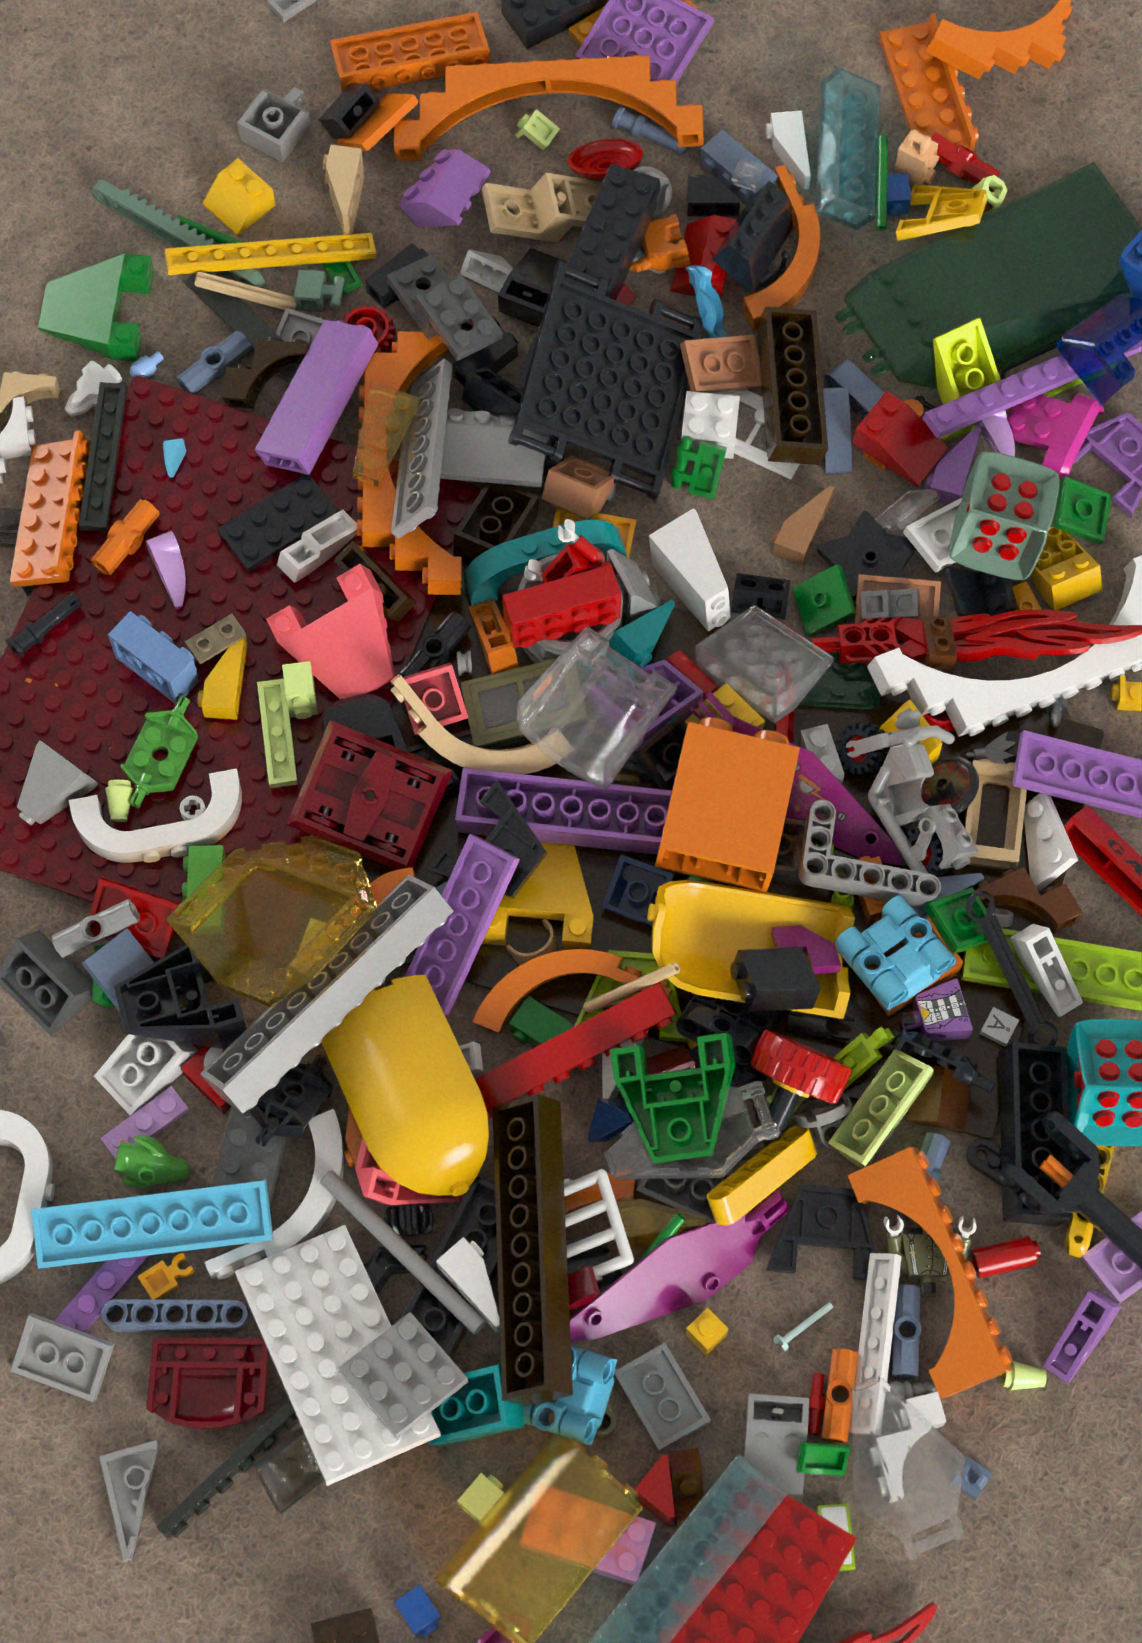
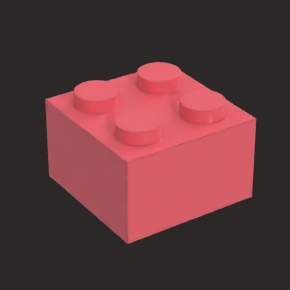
M451 663L403 677L441 726L468 718ZM404 700V703H405V706H406V709H407V712H408V711H409L410 709H412V708H411V707L409 706V704ZM408 713L413 732L416 735L417 731L424 726V723L421 722L418 725Z

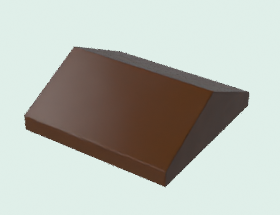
M930 1066L934 1069L933 1075L908 1109L906 1122L964 1132L971 1085L952 1078L955 1070H950L944 1066Z

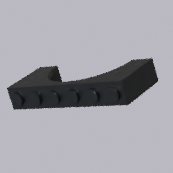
M411 243L365 279L367 293L383 309L400 301L388 284L387 275L428 256L427 252L424 249L419 250ZM420 283L416 285L418 289L427 290L430 288V286L425 283ZM493 316L492 318L503 332V339L452 364L453 377L463 387H465L468 371L489 368L498 373L518 357V342L510 332L506 333Z

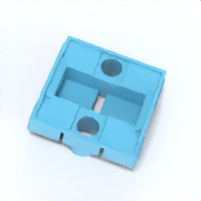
M901 895L895 896L882 908V919L861 933L856 927H850L842 932L835 942L838 953L887 1011L902 1002H906L935 982L943 973L955 965L956 961L951 952L932 932L929 921L918 916ZM919 932L925 935L922 938L912 936V934ZM899 942L905 945L889 957H885L883 954ZM869 964H875L879 968L875 970L867 969L866 966Z
M571 1345L573 1395L559 1398L556 1402L550 1400L528 1406L522 1405L524 1423L586 1445H592L597 1429L602 1424L614 1384L613 1375L617 1359ZM553 1411L555 1417L553 1423L550 1425L548 1418L550 1413Z

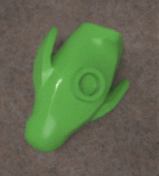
M136 1135L134 1140L138 1143L120 1140L113 1171L128 1177V1179L122 1180L126 1186L149 1188L160 1184L181 1182L188 1177L190 1173L188 1162L170 1154L155 1138L146 1135Z

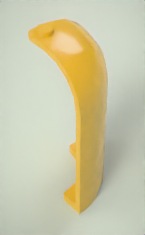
M680 880L669 881L659 886L655 904H650L647 920L653 922L652 951L659 969L673 962H677L680 966V973L667 978L677 988L696 995L745 1003L741 999L736 981L732 979L730 974V966L734 962L738 950L775 948L771 936L772 927L794 925L805 927L834 943L836 947V939L846 929L853 927L855 916L849 906L710 882ZM838 951L837 954L841 963L840 972L815 974L821 990L813 1009H795L791 1011L844 1019L850 997L848 968L842 967L843 957Z
M413 975L393 979L390 986L376 991L373 988L358 1007L353 1008L344 1016L340 1025L332 1028L322 1038L321 1043L367 1148L379 1167L398 1184L418 1193L438 1196H460L468 1191L486 1157L489 1139L486 1107L478 1085L426 975Z

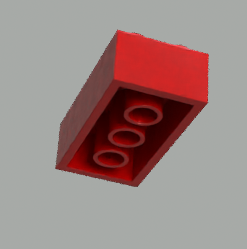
M607 565L504 594L503 615L513 648H527L541 640H555L562 637L563 634L573 631L577 633L583 632L591 626L598 624L608 625L621 618V591L612 566Z

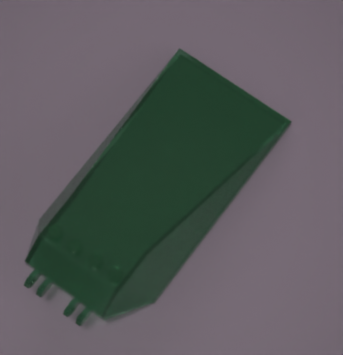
M1093 162L982 216L978 224L960 227L872 270L845 294L844 301L847 307L837 312L834 317L838 323L853 317L856 318L845 325L843 331L847 336L862 329L866 332L875 347L866 351L861 358L866 364L881 357L884 359L872 366L870 371L874 377L891 370L899 382L937 389L933 339L980 318L997 370L1000 372L1136 304L1130 294L1119 259L1123 250L1142 228Z

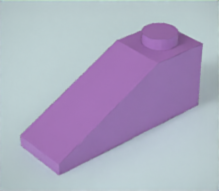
M976 426L937 464L935 473H929L925 488L929 489L928 499L950 504L962 498L982 427Z
M1098 1289L1088 1291L1043 1367L1065 1382L1070 1383L1107 1332L1122 1305Z

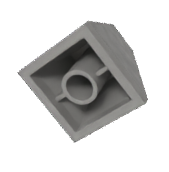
M39 740L36 744L17 808L21 810L18 816L30 825H33L35 821L41 825L68 807L69 800L83 797L95 789L99 783Z

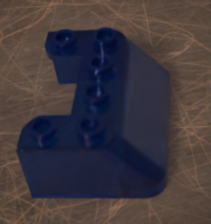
M1118 296L1065 332L1057 341V348L1060 354L1101 405L1105 404L1135 376V369L1124 353L1142 341V299Z

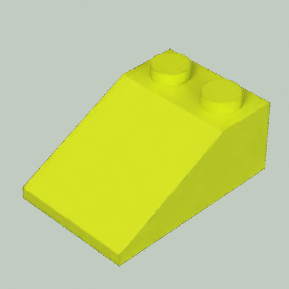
M980 318L933 339L937 389L943 405L1001 380Z

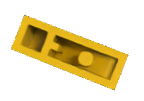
M246 637L226 650L206 678L204 690H199L198 707H202L204 717L238 719L248 645Z

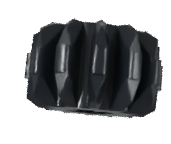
M406 1204L388 1207L385 1210L384 1221L400 1237L431 1233L433 1231L434 1216L431 1206L428 1204Z

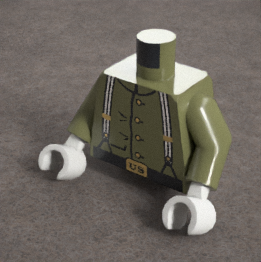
M897 1215L898 1223L892 1227L889 1226L888 1217H885L883 1223L889 1231L887 1234L888 1254L902 1256L900 1272L906 1275L907 1281H920L921 1297H937L938 1281H949L951 1277L948 1264L940 1248L923 1228H903L904 1223L899 1215ZM961 1216L958 1220L961 1233H958L955 1228L952 1229L954 1234L958 1233L964 1243L965 1250H962V1253L966 1260L972 1240L971 1234L976 1230V1220L973 1218L972 1226L965 1228L962 1226L964 1218Z

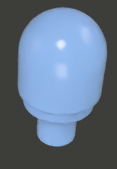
M157 351L150 357L147 355L140 357L130 367L129 372L132 379L135 376L150 378L157 370L156 365L164 360L163 356Z

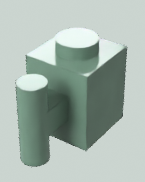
M317 269L299 270L294 294L298 310L324 312L326 299H330L331 308L339 309L344 278L336 276L334 277L333 285H328L325 271Z

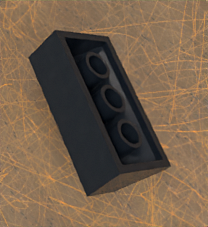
M769 180L750 198L712 258L714 262L750 293L754 292L793 229L789 197Z

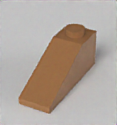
M828 486L784 520L780 530L775 529L771 539V544L774 545L773 555L802 566L804 565L833 499L834 487Z

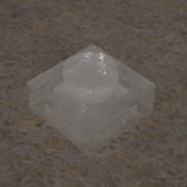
M739 158L731 184L756 192L764 172V165Z

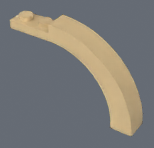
M400 674L390 681L394 686L390 689L400 703L405 700L412 708L408 713L418 725L421 722L424 723V726L417 731V734L437 753L461 767L528 774L551 767L576 752L559 729L556 728L532 743L511 749H486L470 745L454 737L441 726Z

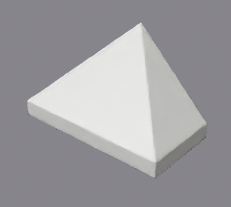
M468 250L460 274L499 293L513 268L499 255Z

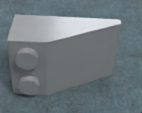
M613 549L608 550L607 562L611 563L614 574L621 585L623 594L622 619L625 625L660 607L662 604L659 596L656 593L652 594L649 588L650 580L645 571L641 572L636 562Z

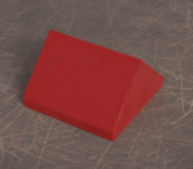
M662 1455L635 1488L634 1500L667 1527L674 1525L675 1512L668 1455Z

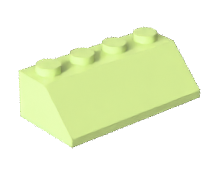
M894 1049L828 1144L861 1168L867 1167L892 1134L902 1117L907 1113L919 1093L924 1089L932 1077L934 1069Z

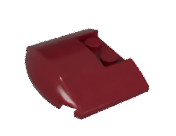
M153 1337L146 1409L152 1414L155 1412L169 1423L194 1429L230 1427L244 1423L254 1416L264 1413L269 1351L263 1338Z

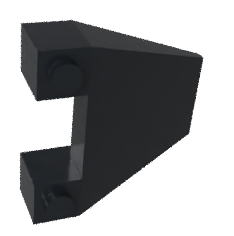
M220 933L191 941L114 986L126 1034L223 1049L229 1047L247 1030L238 998L210 1006L204 983L232 976Z

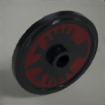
M959 756L939 758L932 764L934 775L926 778L922 784L921 797L925 804L929 806L951 804V807L959 814L971 804L979 788L978 772L971 762Z

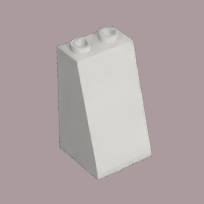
M693 508L649 535L652 566L705 629L710 631L715 627L724 625L731 618L728 586L698 513Z

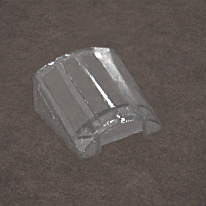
M586 626L517 702V729L539 750L561 767L584 781L607 790L677 690V686L655 671L649 674L610 648L609 640Z

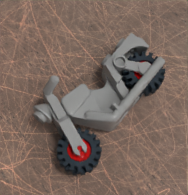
M906 709L897 716L898 720L895 726L901 730L885 733L883 729L878 730L880 726L872 723H855L844 728L845 731L839 733L842 739L836 740V745H840V749H836L837 753L842 756L839 758L840 762L845 763L843 768L850 770V773L853 774L872 773L880 768L869 790L868 800L900 852L899 858H904L905 861L901 863L902 867H909L907 870L928 873L938 877L949 870L948 868L955 867L957 870L966 866L970 862L969 858L978 852V849L972 837L959 820L956 811L951 807V804L929 806L925 804L921 797L922 784L926 778L934 775V770L924 744L919 741L926 740L928 737H935L946 744H952L955 739L953 734L938 726L918 727L920 726L921 713L919 710ZM901 827H904L909 835H905Z

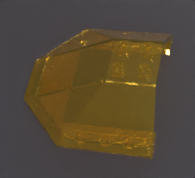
M312 835L301 837V842L286 845L284 841L262 844V849L245 852V848L235 849L167 917V921L220 987L266 1006H271L312 981L378 910L367 873L363 868L360 853Z

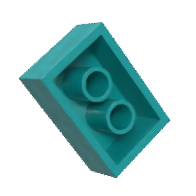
M501 1365L464 1373L468 1378V1383L431 1411L440 1431V1436L428 1441L429 1445L448 1446L525 1427L522 1405L502 1401Z

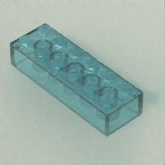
M839 67L821 82L816 214L858 231L876 218L877 142L880 125L881 85Z

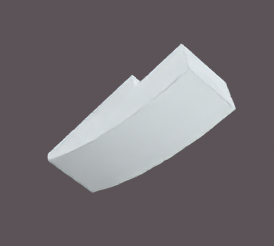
M344 510L339 511L303 532L301 540L282 550L277 566L296 583L325 563L357 534V523Z

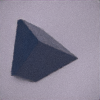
M624 1098L598 1099L587 1136L589 1143L610 1141L637 1126L625 1104Z

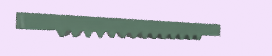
M101 179L91 189L92 195L98 202L175 248L215 245L214 239L206 240L204 233L198 235L197 229L190 230L187 223L181 226L180 219L173 220L172 214L165 215L162 208L156 211L155 204L148 205L147 199L140 200L137 193L131 195L130 189L122 191ZM255 269L216 271L227 279L263 288L266 284L263 276Z

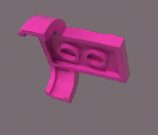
M1078 393L1071 404L1041 394L1011 407L1007 420L1014 441L1047 451L1042 465L1059 474L1060 485V480L1063 477H1069L1074 460L1098 414L1103 416L1104 408L1100 399Z

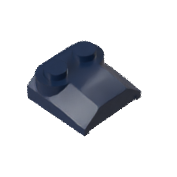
M620 855L601 908L652 927L653 922L647 920L650 904H655L659 886L673 881L675 874Z

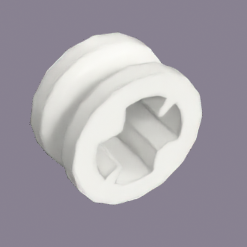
M188 796L180 803V812L184 821L194 819L206 810L203 800L197 796ZM191 805H196L197 809H199L196 810L195 815H190L189 811L186 812V810L191 809Z

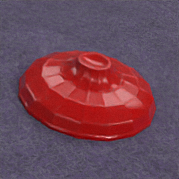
M602 139L576 148L570 153L567 162L575 174L585 179L603 181L610 164L633 170L639 166L644 152L639 144L630 140Z

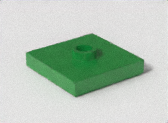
M1063 477L1060 480L1053 527L1096 544L1103 543L1112 494L1072 478Z
M838 564L792 587L806 635L809 637H814L857 614L843 568Z
M973 887L930 901L924 907L953 955L988 943L980 923L971 919L966 912V902L975 893ZM976 896V900L972 903V911L976 915L984 916L987 910L979 897Z

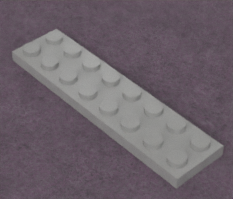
M445 358L414 381L408 388L391 534L398 539L408 532H413L424 520L432 518L438 509L437 502L440 490L442 455L444 453L445 427L448 416L447 408L452 379V364Z

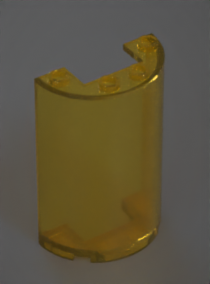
M560 1435L551 1436L434 1578L437 1585L458 1602L463 1601L478 1613L509 1643H534L643 1509L636 1500L639 1494L626 1483L622 1486L606 1471L608 1465L595 1454L590 1458L584 1453L586 1449L573 1438L568 1441Z

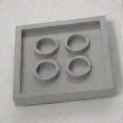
M411 1312L339 1367V1372L396 1439L468 1383V1378Z

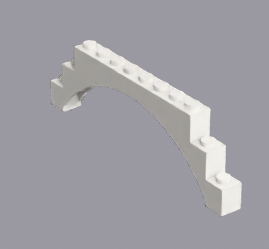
M1141 555L1133 558L1123 569L1126 574L1124 589L1117 610L1109 625H1142ZM1142 634L1120 642L1094 644L1089 651L1084 652L1073 661L1055 670L1015 680L986 681L943 673L903 655L900 648L874 657L867 668L881 696L889 693L895 696L907 690L922 716L928 713L934 716L946 710L958 737L967 733L970 736H974L985 730L984 727L987 725L999 726L1009 720L1008 717L1015 714L1017 718L1030 713L1035 706L1039 705L1040 708H1045L1053 704L1058 697L1063 696L1064 699H1068L1076 695L1081 688L1086 687L1087 690L1099 686L1102 684L1101 680L1109 678L1110 681L1118 679L1120 675H1124V671L1132 669L1133 672L1141 670Z

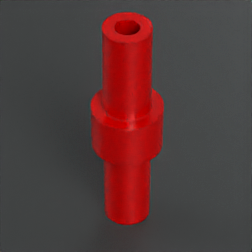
M813 1373L811 1396H808L809 1419L807 1434L819 1435L821 1412L825 1411L826 1399L823 1398L825 1375L821 1373Z

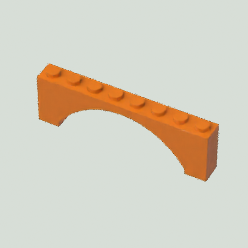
M909 1147L847 1176L859 1203L867 1204L871 1201L881 1203L910 1217L933 1238L948 1264L954 1287L955 1309L953 1324L942 1356L937 1365L929 1369L939 1397L948 1398L1011 1371L1010 1363L1012 1362V1357L1008 1348L1005 1345H1001L998 1334H1000L998 1323L994 1317L990 1318L987 1312L988 1300L982 1289L978 1290L974 1281V1278L977 1277L975 1269L970 1261L966 1262L962 1250H965L964 1243L958 1233L954 1234L950 1223L953 1222L952 1215L946 1205L942 1206L938 1195L941 1194V1190L935 1178L931 1179L928 1173L929 1161L923 1151H919L915 1147Z

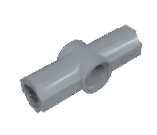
M127 899L96 915L88 916L81 922L52 935V943L61 958H64L140 922L139 913L132 901ZM95 920L101 925V932L98 936L93 935L91 932V925Z

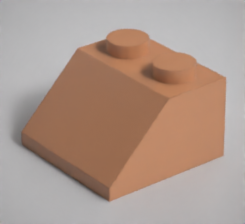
M571 455L548 470L541 499L550 502V505L555 508L569 510L579 518L590 519L601 511L615 485L614 477H608L609 470Z

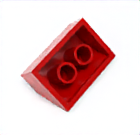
M712 215L687 224L684 240L690 260L689 266H703L712 271L711 285L722 300L728 273L714 262L712 258L735 224L736 219ZM676 267L670 291L696 297L694 287L689 282L688 271L685 267Z

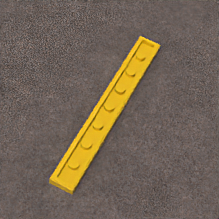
M372 233L165 248L164 255L168 275L197 273L198 271L216 272L376 259V249Z

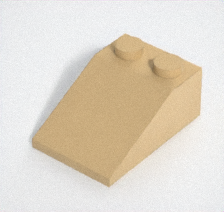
M331 145L329 155L325 154L323 159V170H326L325 185H329L330 197L343 235L353 234L365 178L362 149Z

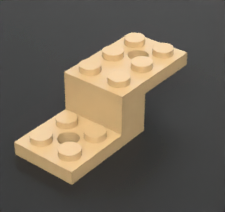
M546 172L531 190L485 183L481 190L490 232L558 243L572 226H584L592 208L591 205H593L603 182Z

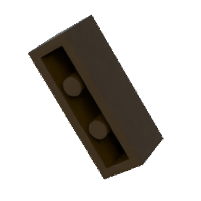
M352 541L334 560L344 572L359 564L371 570L383 594V612L387 617L399 622L417 603L376 559L356 542Z

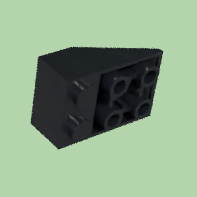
M530 248L509 273L498 294L499 312L539 327L554 277L555 265L558 260L562 259Z

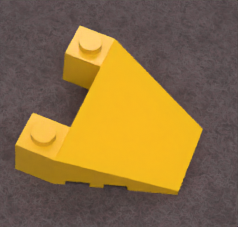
M540 842L548 854L514 898L503 896L482 944L506 946L509 916L564 921L562 950H591L593 913L575 846Z

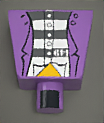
M953 979L916 995L912 1003L914 1011L900 1014L903 1030L919 1028L921 1034L934 1041L970 1038L973 1030L958 979Z

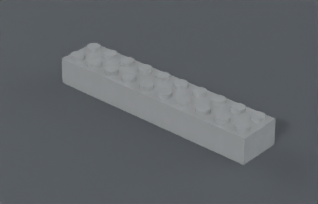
M408 875L200 1075L220 1098L244 1114L247 1110L252 1109L268 1089L274 1088L289 1069L296 1067L300 1063L301 1058L310 1049L318 1046L322 1038L332 1028L340 1025L344 1016L353 1008L358 1007L373 988L380 986L384 982L385 977L394 968L401 966L405 962L406 957L415 948L423 945L427 937L436 928L441 927L447 921V917L454 911L434 886Z

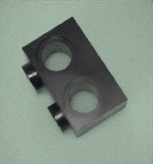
M737 573L731 613L785 620L791 580Z

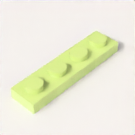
M284 679L257 682L269 787L298 785Z

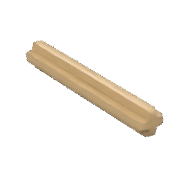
M198 271L195 277V286L281 310L286 308L295 310L297 306L294 296Z

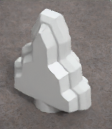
M90 361L82 369L83 375L77 381V390L69 397L64 408L71 417L86 413L92 407H96L100 382L121 383L123 381L121 375L113 366L108 364L102 368L96 362Z

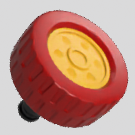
M769 1029L764 1030L755 1047L750 1065L761 1073L773 1078L772 1082L779 1085L759 1132L776 1141L780 1140V1135L785 1130L800 1096L805 1098L812 1096L822 1101L836 1104L847 1085L852 1068L797 1040Z

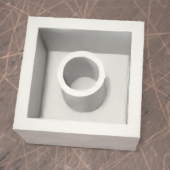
M687 391L681 441L683 436L692 437L691 447L696 450L699 449L701 441L727 447L725 458L733 459L740 396Z

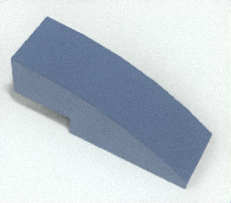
M848 387L823 388L828 451L824 456L825 474L852 473Z

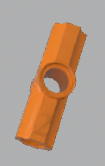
M140 499L123 521L118 520L112 525L108 532L107 540L91 559L92 564L100 572L111 576L128 554H134L139 549L145 532L160 515L153 504L147 500Z
M842 1348L832 1349L821 1440L829 1443L847 1444L858 1352ZM835 1390H843L846 1392L848 1399L845 1402L839 1403L832 1398L831 1394Z

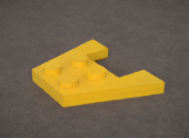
M914 184L910 193V204H931L926 218L900 220L896 230L897 241L964 226L969 227L980 223L987 202L986 190Z

